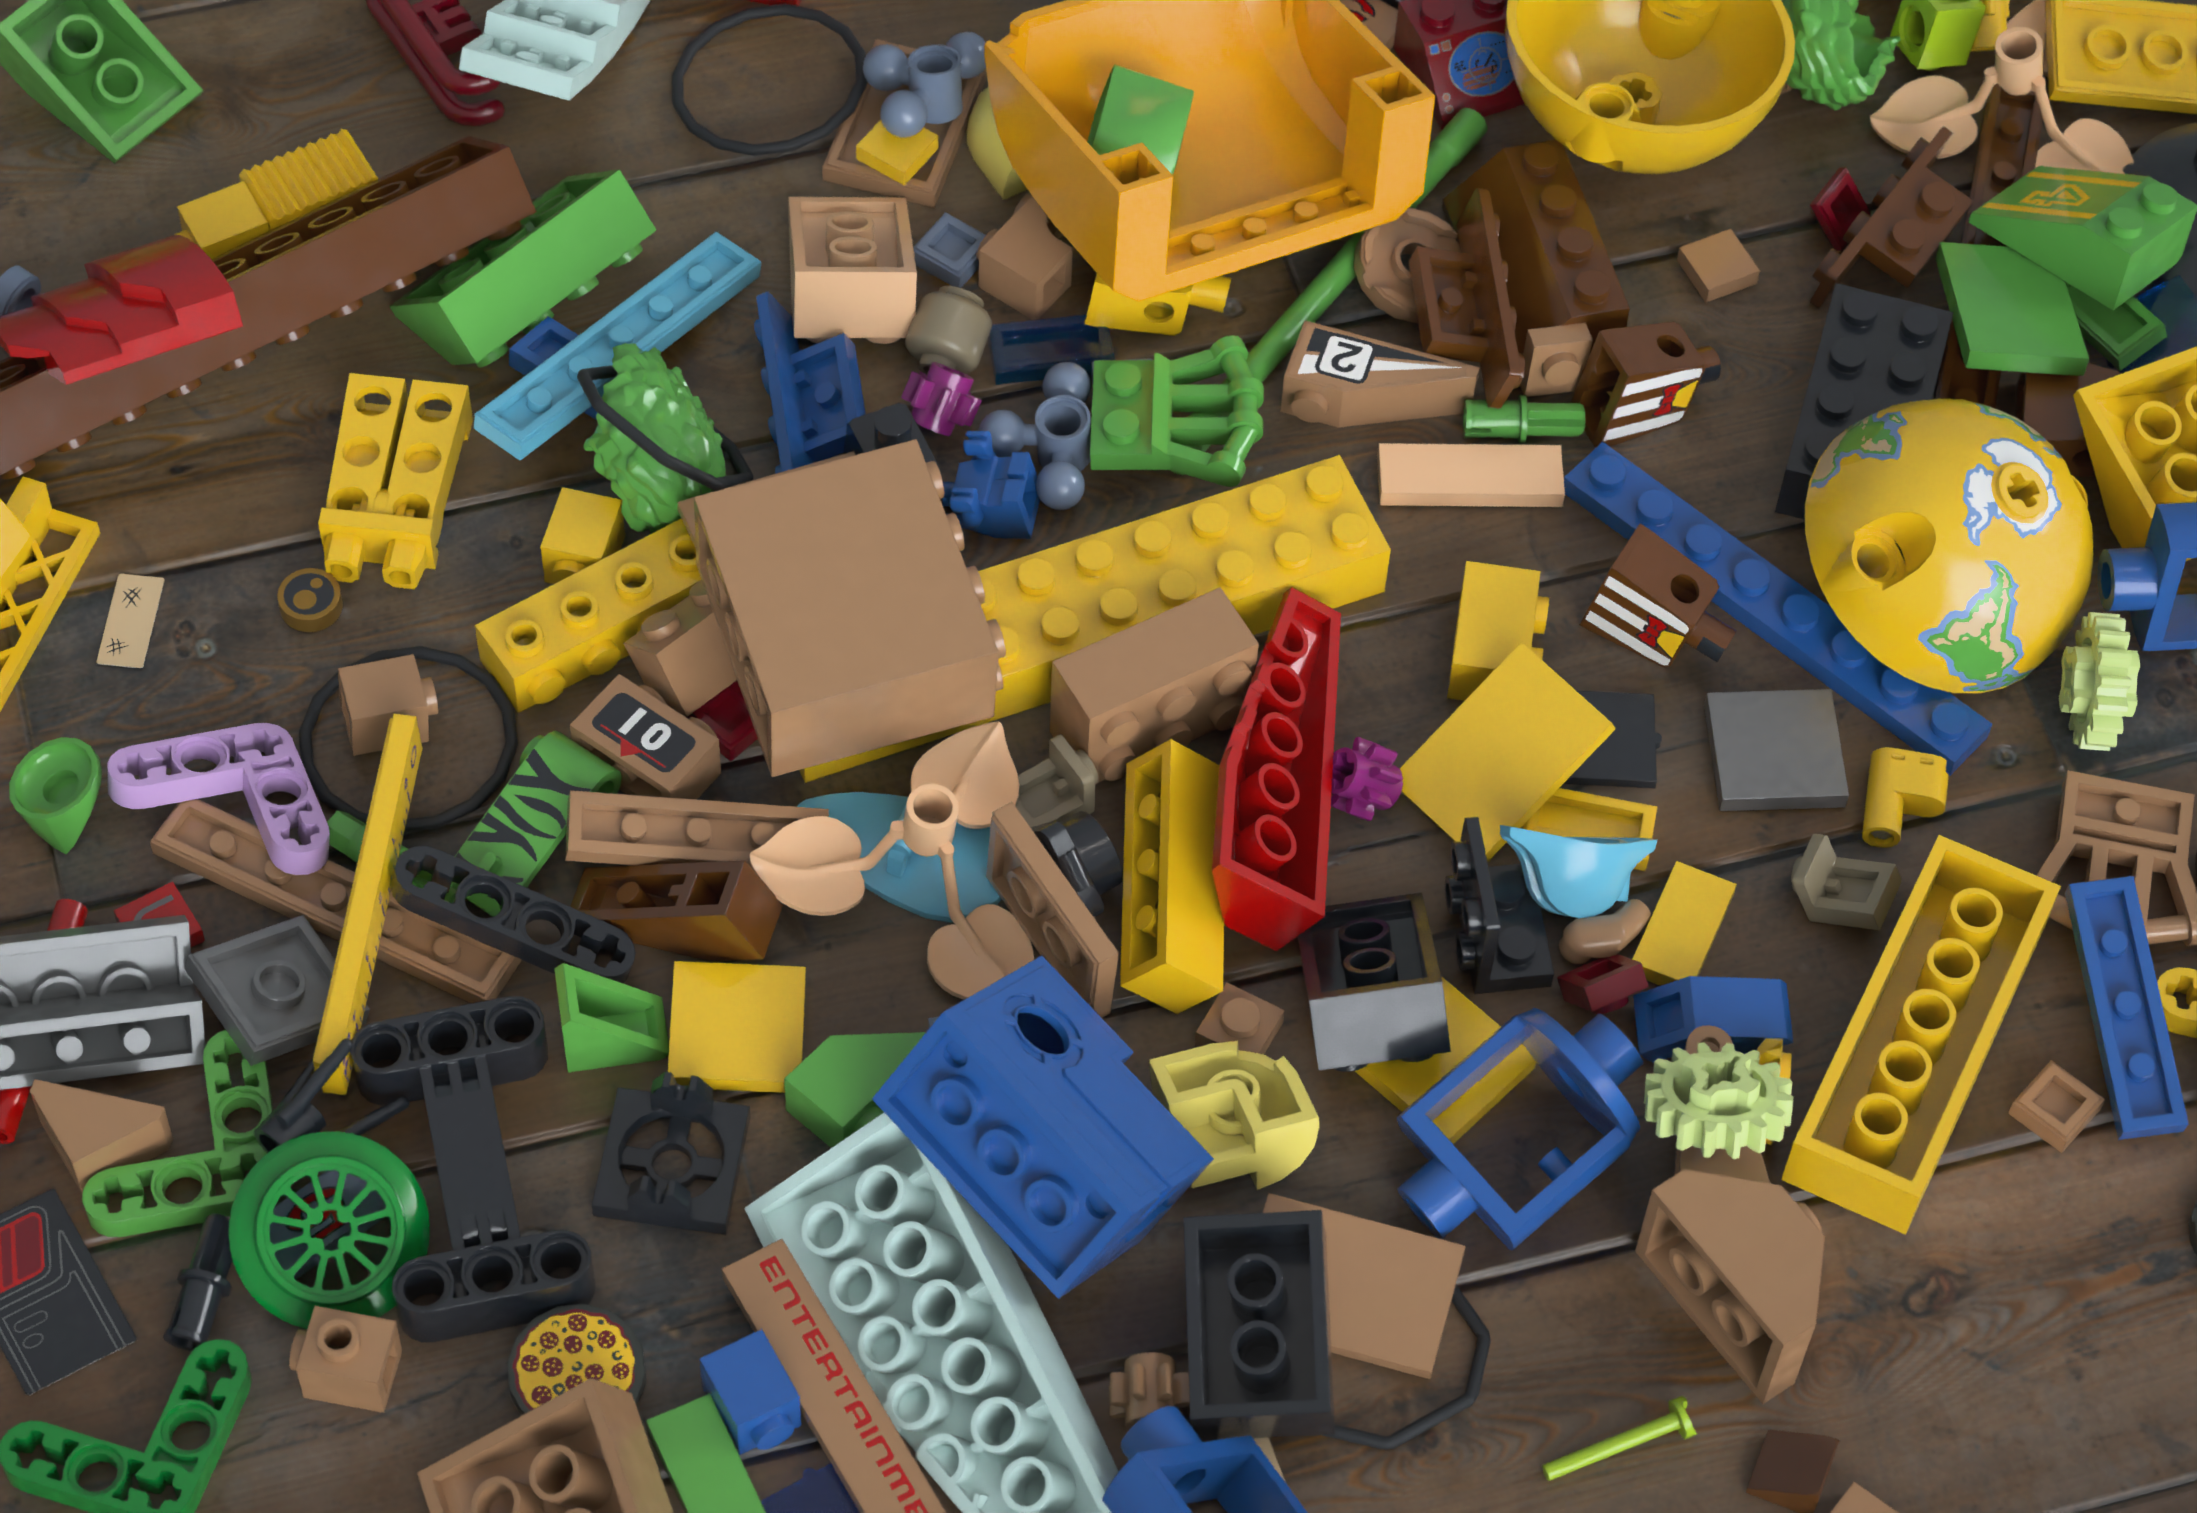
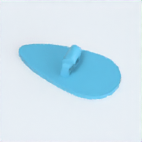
M866 792L835 793L806 799L799 803L797 807L829 809V817L840 820L856 832L862 847L860 858H863L889 832L893 821L904 819L908 797ZM956 823L952 841L955 849L953 861L960 908L966 918L977 907L985 904L997 905L1001 898L986 878L990 827L970 829ZM898 839L872 869L860 871L864 879L865 888L886 901L926 919L953 922L948 912L941 858L938 855L930 857L920 856L909 849L903 839Z

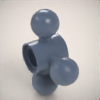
M960 32L952 36L945 46H923L914 50L908 58L901 49L890 44L878 45L871 49L863 62V74L872 87L880 91H892L903 84L909 86V90L893 92L884 100L880 116L886 130L894 136L906 138L919 133L926 123L940 124L956 119L963 111L962 78H974L986 69L984 57L985 40L973 32Z
M1072 362L1058 363L1051 367L1044 376L1042 387L1046 400L1040 404L1035 413V424H1025L1012 411L996 410L989 413L982 420L978 430L990 431L992 435V448L997 457H1011L1012 452H1020L1024 445L1037 446L1038 461L1043 467L1036 479L1037 495L1046 506L1055 510L1069 509L1081 500L1085 490V481L1081 471L1090 462V412L1084 403L1089 397L1091 382L1087 372L1081 366Z

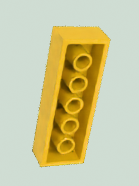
M1938 835L1793 1142L1781 1180L1906 1235L2046 926L2059 893L2060 885Z

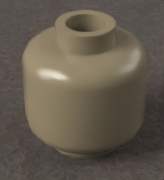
M942 286L938 292H931L921 297L916 308V315L912 319L905 340L907 350L919 361L918 369L921 372L927 374L932 362L946 365L964 374L976 370L992 328L991 317L983 309L984 302L976 294L960 287Z

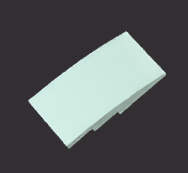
M504 0L487 11L484 34L462 47L459 70L570 100L586 87L612 59L637 24L651 0Z

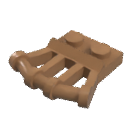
M2068 770L2062 784L2054 849L2036 876L2054 883L2071 856L2088 859L2085 882L2105 880L2107 863L2132 867V876H2134L2149 945L2183 941L2186 946L2197 945V890L2188 867L2195 794ZM2152 871L2165 874L2178 915L2147 919ZM2058 894L2049 918L2073 931L2066 898Z

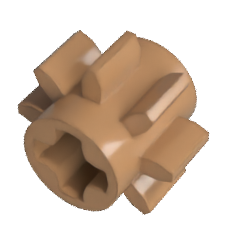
M1147 1352L1130 1356L1124 1362V1373L1112 1372L1110 1374V1417H1125V1429L1127 1432L1146 1415L1167 1406L1177 1407L1185 1418H1190L1189 1372L1176 1373V1361L1166 1354Z

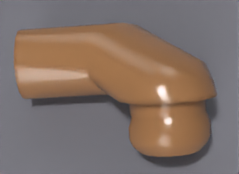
M1630 899L1611 915L1577 918L1570 922L1563 930V936L1559 941L1560 953L1567 961L1574 964H1584L1591 957L1606 958L1614 956L1647 927L1651 919V912L1642 901Z

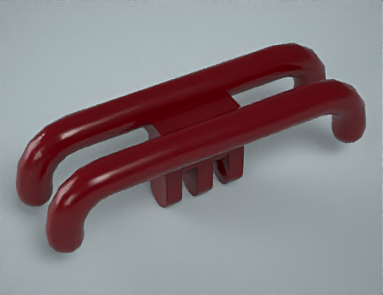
M365 0L374 19L444 116L464 126H482L498 121L503 117L505 107L499 99L490 98L478 103H467L456 95L476 96L488 93L498 88L501 81L458 70L447 57L462 50V47L482 35L477 24L471 21L467 10L460 6L459 0H423L413 5L408 0Z

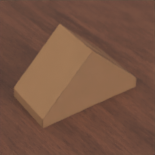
M36 1079L33 1081L30 1093L40 1123L82 1195L88 1180L98 1172L113 1167L147 1162L168 1151L171 1146L173 1136L163 1106Z

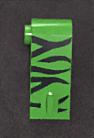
M556 730L548 733L546 736L538 735L528 743L520 757V767L455 857L527 888L566 835L567 803L570 791L618 793L622 780L621 772ZM456 884L453 888L457 890L459 884ZM478 893L466 898V900L492 917L498 915L501 911L497 901L487 894Z

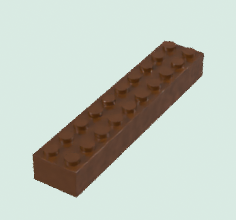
M471 136L464 137L211 259L234 292L243 327L68 385L49 375L44 357L27 359L10 356L1 360V479H12L30 471L36 466L34 458L56 448L57 452H66L87 443L92 438L90 431L110 421H112L113 425H121L142 416L147 411L146 403L167 394L168 398H175L197 389L202 384L201 376L220 367L222 371H231L245 366L256 358L255 350L273 341L277 345H282L300 339L310 332L308 324L328 314L330 318H339L358 310L364 305L363 297L381 288L383 292H392L411 284L417 279L416 271L434 262L436 266L454 263L469 254L467 246L485 237L489 241H494L517 232L522 227L520 220L536 213V209L510 147Z

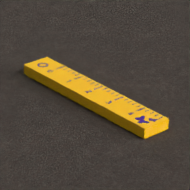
M393 714V718L389 720L314 1053L313 1064L315 1071L343 1039L353 1040L355 1034L361 1029L391 894L390 884L400 853L423 749L416 716ZM351 1051L323 1085L322 1091L324 1093L346 1095L353 1066Z

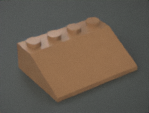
M593 1378L584 1381L417 1473L430 1513H673L632 1393Z

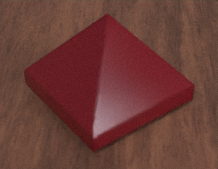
M1846 167L1839 168L1810 204L1812 215L1833 248L1837 251L1843 250L1847 245L1842 238L1862 211L1869 215L1871 214Z

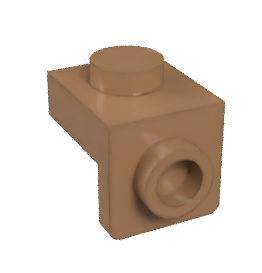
M1586 323L1527 330L1523 351L1525 371L1520 384L1523 395L1532 397L1573 392L1576 390L1588 361L1593 341Z

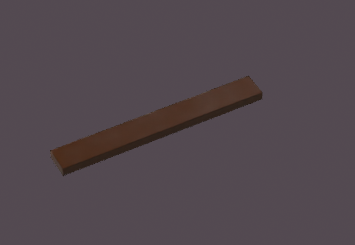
M1994 84L1986 99L1969 198L1974 202L1965 216L1961 239L1963 244L2008 247L1970 224L1969 219L1973 211L2035 169L2043 118L2033 91L2024 95H2012L2006 92L1999 84ZM1951 321L1936 381L1934 399H1963L1995 408L2001 371L1965 368L1954 324Z

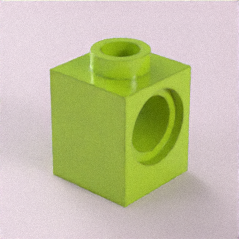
M1902 0L1890 37L1900 36L1901 40L1897 46L1917 69L1937 70L1940 67L1963 66L1967 63L1986 6L1980 0Z

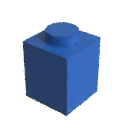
M762 1329L700 1358L702 1389L706 1395H711L739 1456L756 1447L759 1450L773 1448L787 1440L794 1432V1429L801 1426L800 1396Z

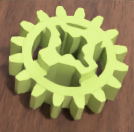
M2088 612V617H2082L2081 630L2076 631V646H2066L2063 652L2059 706L2061 712L2071 713L2069 730H2074L2073 744L2078 745V749L2110 751V747H2116L2117 734H2122L2124 730L2122 716L2133 717L2138 702L2136 695L2137 676L2140 669V659L2138 651L2127 650L2130 632H2125L2126 620L2125 618H2120V614Z
M1705 1042L1698 1043L1697 1053L1690 1055L1678 1047L1672 1051V1062L1658 1058L1654 1061L1653 1074L1646 1075L1644 1104H1646L1645 1120L1657 1122L1656 1135L1659 1138L1676 1135V1148L1681 1151L1694 1146L1702 1149L1703 1157L1710 1158L1714 1154L1715 1149H1725L1732 1159L1739 1158L1740 1147L1748 1146L1757 1153H1762L1765 1151L1766 1139L1780 1142L1783 1139L1784 1126H1790L1794 1098L1791 1095L1792 1081L1790 1078H1779L1780 1065L1777 1062L1760 1065V1052L1752 1050L1744 1055L1741 1052L1735 1051L1733 1044L1726 1043L1722 1047L1721 1052H1712L1710 1047Z

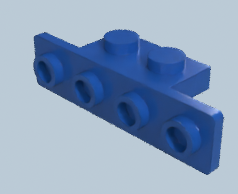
M767 291L757 295L759 319L755 320L754 329L757 339L764 349L766 367L761 369V378L771 398L773 415L768 418V426L771 436L778 446L780 464L775 467V474L844 453L847 423L854 418L866 414L855 344L845 333H841L799 351L798 338H794L792 316L770 292Z

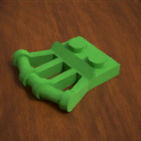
M1234 335L1225 336L1217 340L1208 350L1175 360H1169L1159 353H1154V360H1094L1090 441L1091 470H1173L1226 487L1237 486L1246 471L1245 458L1253 443L1258 442L1263 436V418L1257 412L1258 408L1263 405L1264 387L1258 379L1254 378L1246 362L1248 351L1242 339ZM1223 373L1226 374L1230 382L1229 384L1186 385ZM1173 412H1233L1228 417H1173ZM1184 445L1225 446L1221 451L1210 454Z

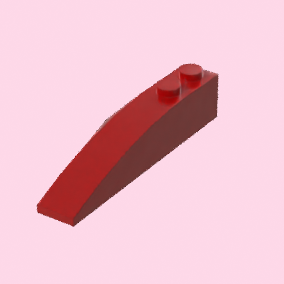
M1293 587L1283 594L1219 765L1212 874L1224 925L1275 951L1281 949L1325 917L1341 626L1340 612Z

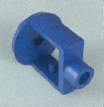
M2197 502L2156 504L2145 547L2104 549L2100 554L2097 581L2101 605L2106 612L2130 611L2134 633L2142 651L2197 649V594L2176 595L2186 559L2197 558Z
M1533 1008L1530 1011L1513 1016L1397 1116V1122L1401 1131L1428 1159L1424 1166L1397 1188L1398 1193L1415 1216L1439 1239L1446 1237L1468 1216L1475 1212L1509 1250H1514L1630 1148L1637 1132L1640 1130V1124L1630 1104L1618 1089V1086L1643 1065L1640 1054L1623 1032L1602 1014L1596 1015L1573 1036L1556 1020L1540 1009ZM1523 1043L1556 1088L1604 1137L1575 1163H1572L1558 1147L1551 1150L1542 1158L1538 1166L1552 1180V1183L1520 1211L1515 1213L1432 1121Z
M1167 1406L1151 1412L1139 1420L1126 1433L1121 1442V1450L1129 1461L1114 1477L1102 1498L1111 1513H1192L1187 1506L1188 1503L1217 1499L1227 1513H1308L1251 1435L1202 1442L1183 1414L1175 1406Z

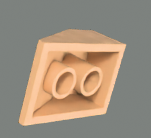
M788 197L791 307L794 338H806L811 342L820 343L845 333L848 338H866L871 342L879 344L893 343L900 338H906L912 319L916 315L917 270L906 197Z

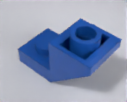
M1688 976L1633 995L1639 1054L1652 1063L1658 1058L1666 1059L1672 1057V1051L1675 1048L1679 1047L1685 1050L1689 1034L1694 1029L1705 1025L1716 1026L1724 1030L1730 1036L1735 1051L1741 1052L1744 1055L1752 1050L1757 1051V1048L1766 1038L1783 1039V1046L1794 1043L1787 983L1781 979Z

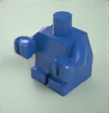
M967 431L965 436L968 437V440H964L963 449L966 455L973 457L970 461L959 463L955 482H943V506H950L951 511L956 514L962 528L994 538L1031 539L1040 499L1036 491L1037 473L1029 452H1012L1011 457H997L992 448V435L990 431Z

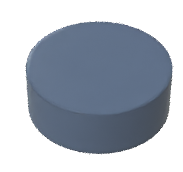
M13 266L0 276V316L33 306L30 297L40 294V279L21 266Z

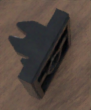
M664 1072L653 1080L651 1092L618 1087L592 1202L593 1216L726 1235L750 1122V1106L713 1101V1089L699 1076L693 1075L688 1085L682 1086L676 1083V1079L671 1072ZM659 1118L670 1119L667 1138L656 1142L650 1149L626 1146L629 1137L642 1125ZM692 1122L701 1123L714 1134L722 1150V1159L698 1156L695 1148L688 1143ZM668 1150H678L684 1152L690 1158L692 1165L684 1176L677 1179H666L660 1177L654 1171L653 1163L661 1153ZM622 1168L644 1171L647 1176H641L629 1186L622 1173ZM695 1179L715 1181L704 1193L691 1198V1192L686 1189Z

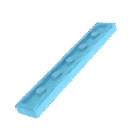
M718 232L713 233L476 412L474 429L521 461L592 406L577 379L578 372L581 369L613 365L614 353L612 347L622 343H636L642 351L647 352L654 347L660 352L664 351L760 277L762 261ZM614 378L592 380L601 397L604 394L603 385Z

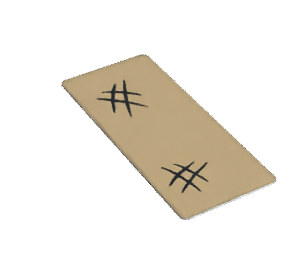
M130 574L118 575L96 661L97 664L142 668L144 666L165 581L164 578Z

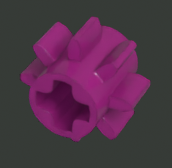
M937 362L931 363L927 374L912 371L901 396L902 399L911 402L913 406L911 414L918 425L946 436H951L955 424L971 427L982 402L981 399L972 396V393L969 392L974 382L972 377Z
M1355 737L1352 749L1343 747L1336 750L1333 755L1331 793L1334 795L1331 798V807L1345 811L1347 814L1360 819L1371 821L1374 809L1386 810L1393 806L1398 800L1403 787L1402 772L1396 765H1393L1398 755L1397 752L1361 737Z

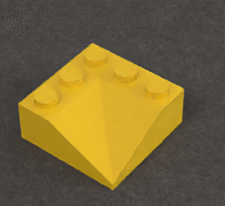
M2197 346L2078 389L2073 395L2109 525L2122 548L2145 547L2156 504L2197 502Z

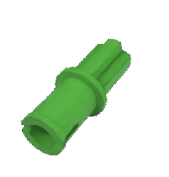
M1519 395L1518 400H1506L1501 409L1488 408L1486 400H1464V438H1518L1519 444H1525L1527 436L1577 437L1583 434L1585 429L1584 406L1580 403H1527L1526 395Z

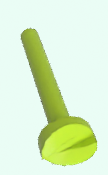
M1684 1396L1674 1398L1668 1402L1670 1414L1543 1464L1542 1470L1548 1481L1674 1430H1678L1683 1439L1695 1436V1429L1685 1410L1688 1400Z

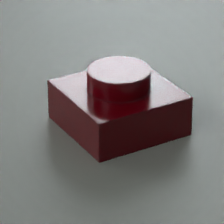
M1619 954L1599 958L1557 977L1564 1001L1591 1011L1594 1014H1604L1618 1010L1629 1002V995L1649 987L1642 963Z

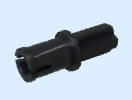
M212 1213L206 1217L190 1266L180 1270L177 1280L182 1287L169 1326L163 1335L166 1342L177 1348L192 1352L196 1347L208 1341L221 1298L228 1297L231 1292L232 1285L226 1280L233 1261L229 1245V1216Z

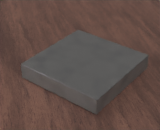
M1832 689L1707 693L1704 709L1720 811L1846 807L1849 792Z
M301 915L190 954L187 958L185 971L250 1066L317 1042L335 959L305 916ZM367 1005L365 1007L362 1025L366 1024L370 1009Z

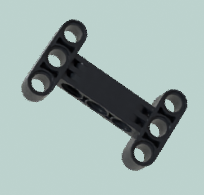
M509 996L376 1021L360 1029L352 1040L351 1058L357 1086L361 1095L369 1102L380 1106H385L402 1096L407 1097L410 1102L425 1099L452 1244V1251L412 1259L397 1270L393 1278L392 1292L402 1330L411 1339L419 1342H438L528 1324L534 1318L558 1306L589 1304L595 1294V1278L591 1250L587 1241L579 1234L568 1230H554L523 1237L520 1235L492 1086L531 1078L544 1068L548 1060V1044L544 1016L540 1007L530 999L521 996ZM514 1034L529 1036L518 1043L504 1041L507 1037ZM447 1047L462 1048L460 1052L453 1055L438 1054V1052ZM383 1059L396 1061L393 1065L386 1068L372 1067L375 1062ZM559 1267H571L577 1270L575 1274L565 1279H555L548 1276L551 1271ZM493 1280H502L509 1283L505 1289L498 1292L480 1290L484 1284ZM424 1294L441 1296L437 1302L428 1306L412 1304L418 1296Z

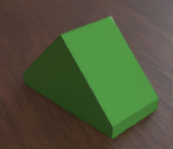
M565 963L554 969L568 1072L657 1061L669 1055V1042L662 997Z

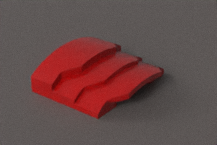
M173 235L84 264L88 279L30 297L33 306L0 316V346L11 357L27 359L44 357L49 375L68 385L243 327L234 292L218 267L193 241L180 235Z

